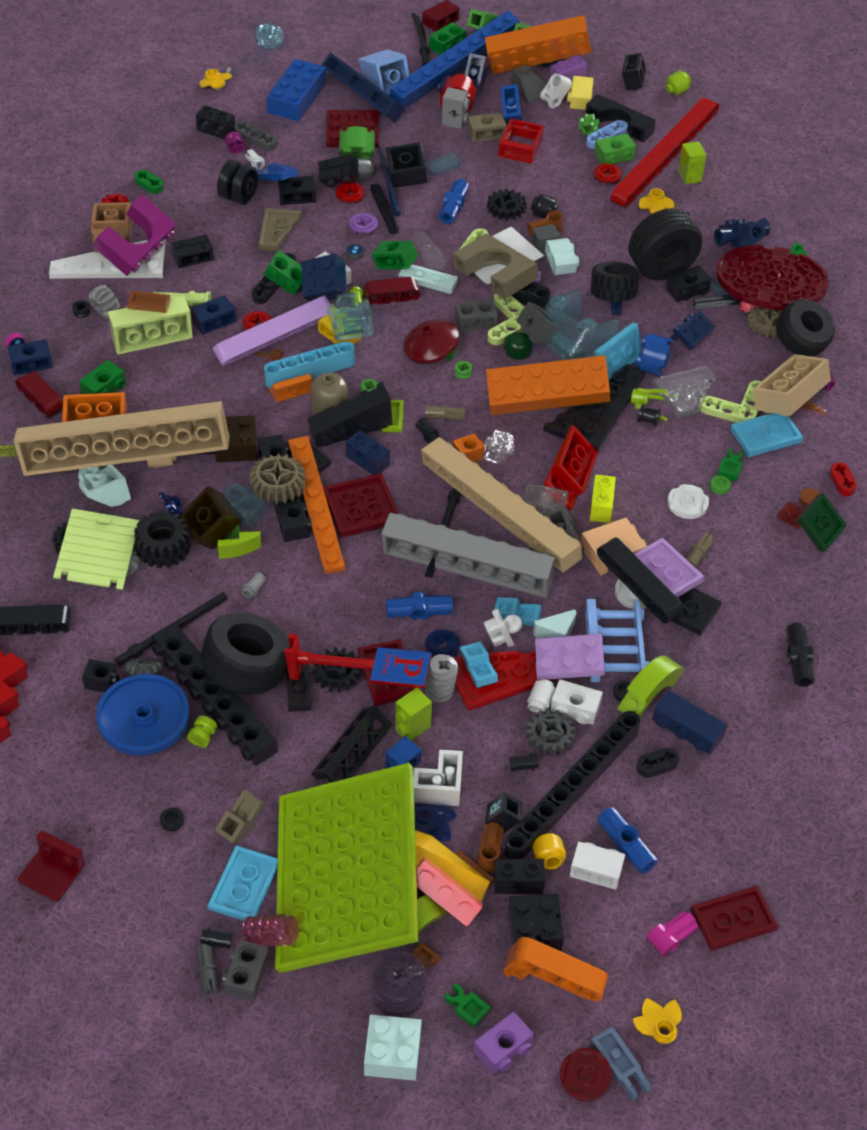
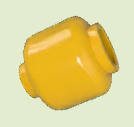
M544 834L533 842L532 849L535 859H544V869H557L565 861L566 851L562 839L558 835Z

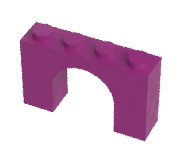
M141 195L131 204L126 215L144 230L147 236L146 243H130L108 226L97 236L92 246L126 276L132 271L136 273L142 266L141 262L143 260L147 262L153 255L152 252L154 250L158 251L163 246V241L165 239L167 241L170 240L175 233L173 229L176 223L144 195Z

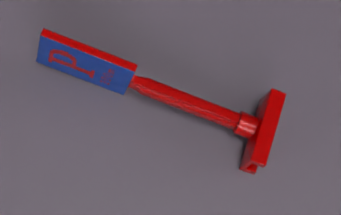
M289 634L288 636L290 648H285L284 653L290 679L299 680L302 665L319 664L372 670L370 683L425 688L431 660L430 652L378 647L374 660L311 654L308 651H301L298 634Z

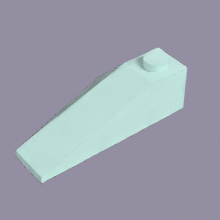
M113 465L79 469V487L88 498L111 507L120 506L126 501L131 500L125 477Z

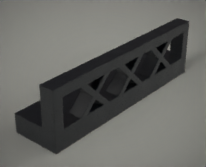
M376 706L362 708L311 774L318 780L326 778L332 783L338 781L333 776V772L337 768H342L343 778L341 780L351 778L392 724ZM376 718L383 725L379 732H373V721ZM362 735H368V746L366 748H361L360 738ZM350 751H355L356 761L354 764H348L347 754Z

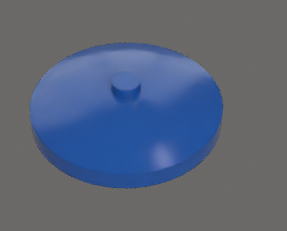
M139 674L116 682L103 694L97 706L96 719L99 732L108 745L125 754L142 756L161 752L175 744L187 729L190 709L184 691L175 682L159 675Z

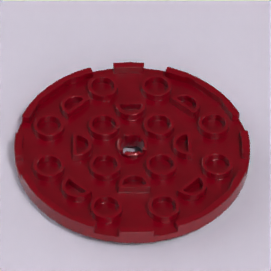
M749 245L732 249L726 252L723 258L718 260L716 267L718 283L734 299L768 309L784 310L791 302L799 299L812 300L818 303L825 297L829 285L828 275L820 264L804 254L789 253L790 249L777 246L774 249L764 248V245Z

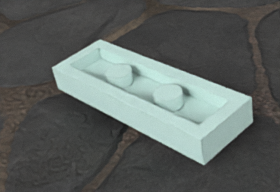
M413 264L409 269H402L399 273V278L414 277L419 286L452 294L458 283L457 276Z

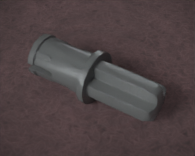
M201 944L196 947L199 965L197 974L201 976L202 992L206 996L209 995L208 991L210 990L211 994L219 992L215 975L217 966L213 963L211 946Z

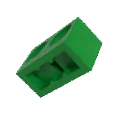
M452 22L429 35V49L441 55L464 40L467 31Z
M278 250L263 272V275L286 292L295 295L302 285L301 265Z

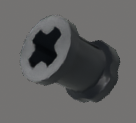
M641 405L637 422L644 421L657 426L661 409L654 410Z

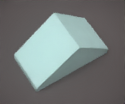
M570 610L534 621V636L537 638L569 636L575 625L576 610Z

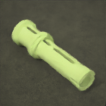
M189 291L188 293L153 292L168 294L170 298L185 296L186 302L191 308L211 300L210 291L206 293H195V291Z

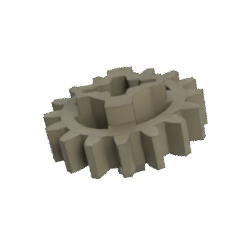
M755 306L754 310H750L747 320L749 322L748 327L752 328L753 333L759 332L758 336L763 334L765 338H768L769 335L776 338V321L783 310Z

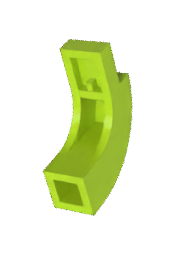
M667 656L655 658L640 671L628 686L627 690L629 691L617 709L622 713L633 711L641 717L653 698L663 688L675 685L685 668Z

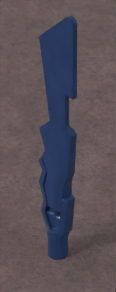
M378 146L380 164L386 179L392 210L395 216H400V206L397 202L389 173H387L381 146Z

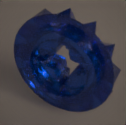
M440 629L433 631L425 640L426 651L431 653L432 658L438 654L452 657L458 654L460 639L449 630ZM447 641L446 647L439 649V644Z

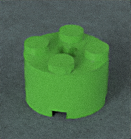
M358 126L347 127L345 132L342 129L339 132L340 156L351 154L356 158H367L371 161L375 150L374 131L371 130L370 133L367 131V128Z

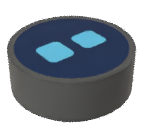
M360 244L348 245L346 247L347 258L350 260L362 259L364 257V247Z

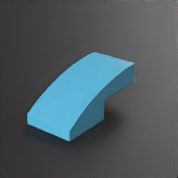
M497 597L494 609H498L503 620L509 615H516L521 619L522 624L534 626V621L540 620L542 614L541 605L520 604L518 598Z
M481 641L460 647L464 663L477 688L498 682V675L490 664L489 654Z

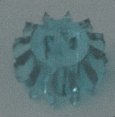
M267 21L264 24L260 23L255 32V40L259 43V47H265V50L267 48L271 51L274 48L278 49L283 41V30L279 28V25L274 26L273 22L271 24Z

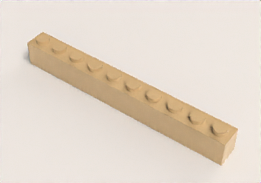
M439 437L421 449L422 460L425 466L537 553H548L555 557V567L564 573L582 559V546L577 539L569 536L563 528L557 527L547 516L540 514L534 506L528 505L518 494L511 492L505 484L498 482L490 473L482 470L477 463L469 460L463 452L456 450L451 443Z

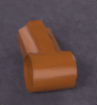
M551 211L547 214L546 218L527 223V230L531 238L533 228L554 224L557 231L561 233L563 231V214L559 211Z
M493 822L484 824L477 858V865L488 874L494 872L495 859L500 857L504 828L499 823Z

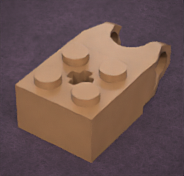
M131 202L94 203L91 219L93 244L97 236L108 226L123 239L131 243L133 220L126 215Z

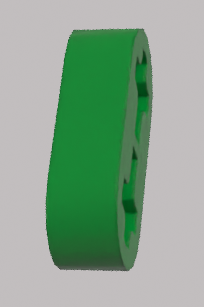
M139 170L135 173V183L152 194H159L163 191V181L151 172Z

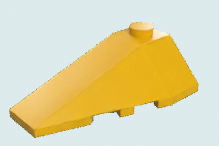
M415 830L416 866L424 856L482 901L490 881L433 836Z

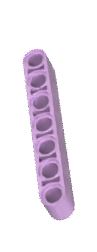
M326 296L319 297L215 345L212 350L221 365L226 366L228 363L235 362L244 356L259 351L261 348L292 336L293 333H298L309 326L318 324L319 319L334 309Z

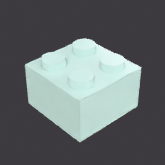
M370 1015L364 1059V1076L416 1081L422 1019Z

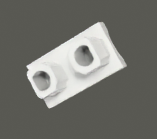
M498 609L493 610L494 618L483 623L494 646H499L505 642L508 647L514 646L509 633L513 634L521 629V619L516 615H509L503 620Z

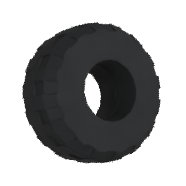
M799 299L791 302L780 313L776 321V331L780 342L788 351L797 355L817 356L834 339L835 327L832 316H830L826 308L812 300Z

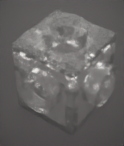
M494 429L491 436L486 437L484 459L504 464L507 457L512 456L514 452V435Z

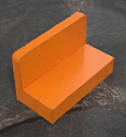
M310 374L302 375L272 384V388L268 387L275 402L310 393L312 377Z

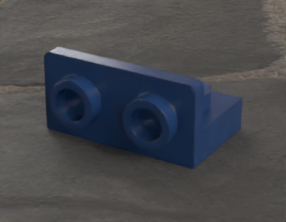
M699 310L695 315L690 313L683 320L684 325L679 323L672 330L674 334L670 339L678 337L691 350L715 326Z

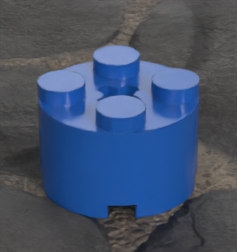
M652 333L644 335L642 341L644 350L642 354H638L637 367L640 370H644L645 373L662 377L661 368H666L671 353L669 344L673 345V339Z

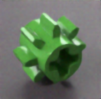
M585 113L583 118H579L578 130H582L583 135H589L597 131L599 119H595L594 114Z

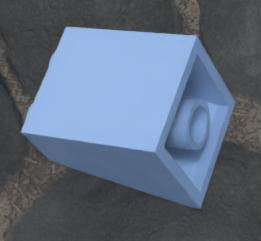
M387 49L358 59L361 74L364 78L388 96L391 87L409 76L405 54Z

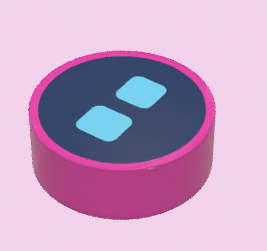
M13 333L7 337L5 346L8 349V346L26 343V340L21 334Z

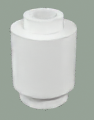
M546 679L535 681L527 700L529 703L527 708L530 711L536 713L540 711L544 714L546 709H549L556 690L553 686L554 684Z

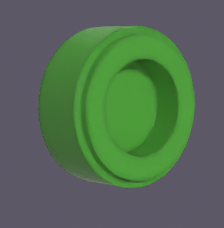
M718 475L711 479L710 489L714 493L722 495L729 492L731 482L727 477Z

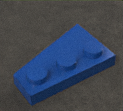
M276 162L268 164V168L258 171V181L269 179V181L285 180L299 174L297 168Z

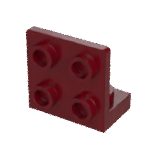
M41 830L36 836L39 851L17 880L21 885L54 902H59L86 864L81 849Z

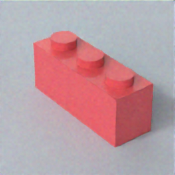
M424 856L416 866L417 887L467 927L483 908V902Z

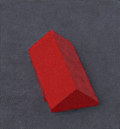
M574 425L570 426L543 486L541 502L556 507L563 505L568 510H573L577 496L584 493L598 455L595 448Z

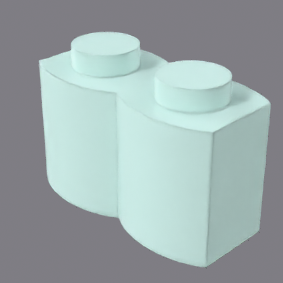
M568 238L546 240L545 253L553 274L576 273V269L579 267V257L574 253L573 243H570Z

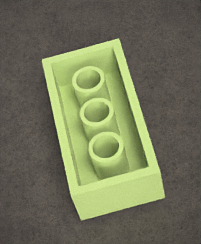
M185 296L170 298L166 313L128 308L109 311L111 336L117 355L193 338L190 309Z

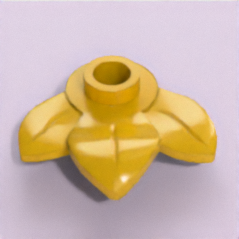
M209 69L205 72V77L199 84L201 88L211 86L213 89H220L225 86V80L232 78V75L227 72L220 73L218 69Z
M654 188L648 193V196L640 199L639 208L649 209V212L653 214L663 209H674V201L665 197L663 190Z
M646 998L642 1006V1016L633 1018V1023L636 1029L643 1035L653 1036L657 1042L669 1044L677 1036L676 1026L681 1022L682 1013L676 1000L670 1001L663 1008L656 1002ZM660 1029L668 1030L669 1034L664 1035L660 1033Z

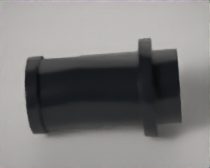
M532 752L529 755L509 757L511 772L532 769L534 771V768H539L537 754H532Z
M208 927V929L202 930L200 944L230 949L233 933L211 930V927Z

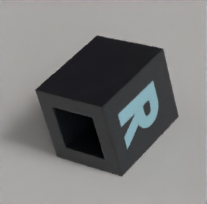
M503 792L487 804L485 824L490 822L499 823L504 828V833H506L521 821L523 802Z

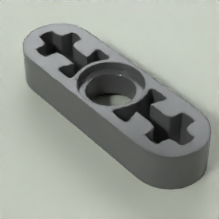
M245 121L235 124V132H239L242 139L267 151L277 148V138Z

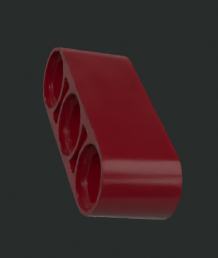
M414 277L374 280L365 283L363 286L366 302L370 306L372 304H388L394 301L395 303L406 302L412 299L417 300L420 297L418 284Z
M35 371L15 381L18 390L22 391L23 395L31 403L33 402L34 406L42 414L45 413L47 415L46 418L63 410V400Z

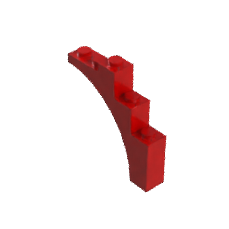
M1 649L0 743L11 736L9 730L11 724L5 716L20 706L18 701L19 693L14 687L28 678L26 671L28 666L23 658H17L12 652L5 655Z

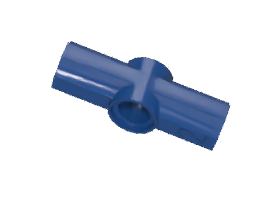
M459 178L457 181H454L450 191L445 193L443 206L439 213V219L443 223L450 224L454 222L458 211H461V207L464 206L465 196L469 189V184L464 179Z
M415 592L407 598L386 599L387 618L411 617L413 620H417V618L426 620L430 615L453 614L452 596H427L426 593Z
M609 807L597 817V822L614 841L617 851L625 854L640 874L649 872L657 864L658 860L639 838L638 830L634 826L628 825L615 808Z

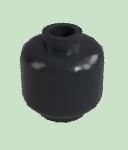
M541 193L534 197L530 209L534 216L543 219L547 217L549 212L557 211L558 206L555 205V198Z

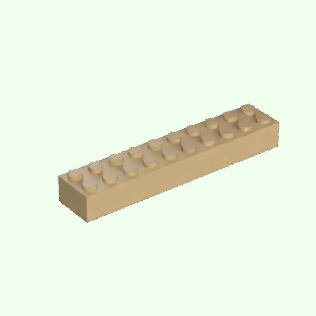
M222 401L17 428L14 443L23 475L29 476L227 450L229 446V432Z

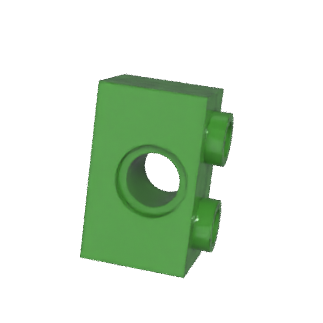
M628 133L595 141L594 154L601 164H615L635 158L636 145Z

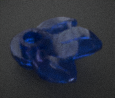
M159 492V497L164 500L165 507L173 515H180L182 513L181 506L183 505L180 499L175 495L172 497L164 492Z
M422 804L414 809L415 830L433 836L438 841H450L451 829L448 822L456 817V813L451 808L445 805L430 807L429 805ZM425 812L428 814V818L422 819L419 814Z

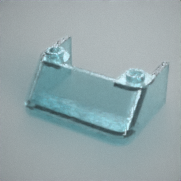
M579 289L554 296L549 300L544 309L559 325V328L546 346L563 360L593 357L599 347L619 333V319L617 318L601 324L591 318H585L580 322L574 320L582 317L581 292Z

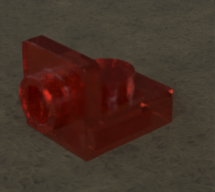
M789 501L778 513L777 518L799 529L801 525L797 519L809 504L802 509Z

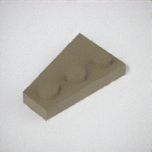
M266 208L259 240V250L278 251L301 219L302 211Z

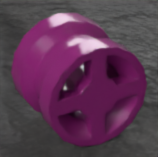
M234 131L226 135L225 143L230 153H240L245 149V143L239 132Z

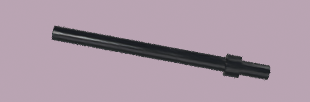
M454 487L449 492L448 504L441 525L449 528L456 503H459L461 493ZM432 558L427 566L425 577L433 578L436 569L435 558Z
M224 592L220 593L176 620V625L182 628L227 600L226 594ZM152 636L139 644L135 643L128 647L126 652L114 658L115 663L120 666L132 658L136 659L141 656L143 651L153 645Z

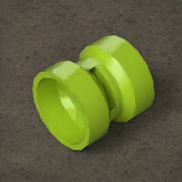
M198 716L194 722V728L187 735L188 741L193 745L206 748L211 740L210 736L214 735L218 728L216 722L209 717Z

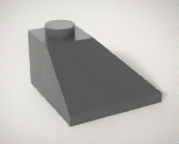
M528 65L512 69L511 85H518L520 96L527 103L541 100L540 93L548 82Z

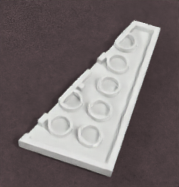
M166 239L158 251L154 250L152 252L153 255L147 262L144 260L141 262L142 266L136 273L132 271L128 276L101 253L90 252L51 261L49 277L50 279L163 278ZM147 240L135 242L133 244H143L146 243Z

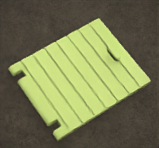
M72 509L53 578L61 579L62 574L68 575L67 581L110 588L111 583H117L116 589L123 590L135 543L134 530L137 528V523L140 520Z

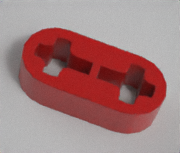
M842 462L834 463L830 470V477L837 491L843 496H852L855 493L857 483L849 467Z

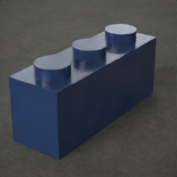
M670 690L656 705L652 720L659 727L667 728L679 739L687 740L697 750L705 751L708 754H711L723 739L727 728L726 723Z

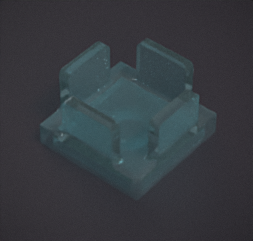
M356 293L338 295L337 306L334 307V304H329L327 315L336 341L374 335L372 310L368 299H364L363 303H356Z

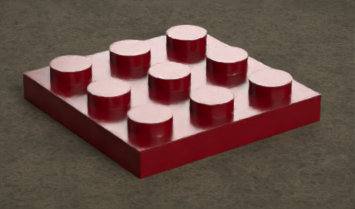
M327 110L326 147H339V132L342 129L343 132L347 131V127L358 126L367 128V131L370 133L371 130L374 131L375 148H378V110Z
M382 473L323 486L327 504L340 538L384 528L389 513H399Z

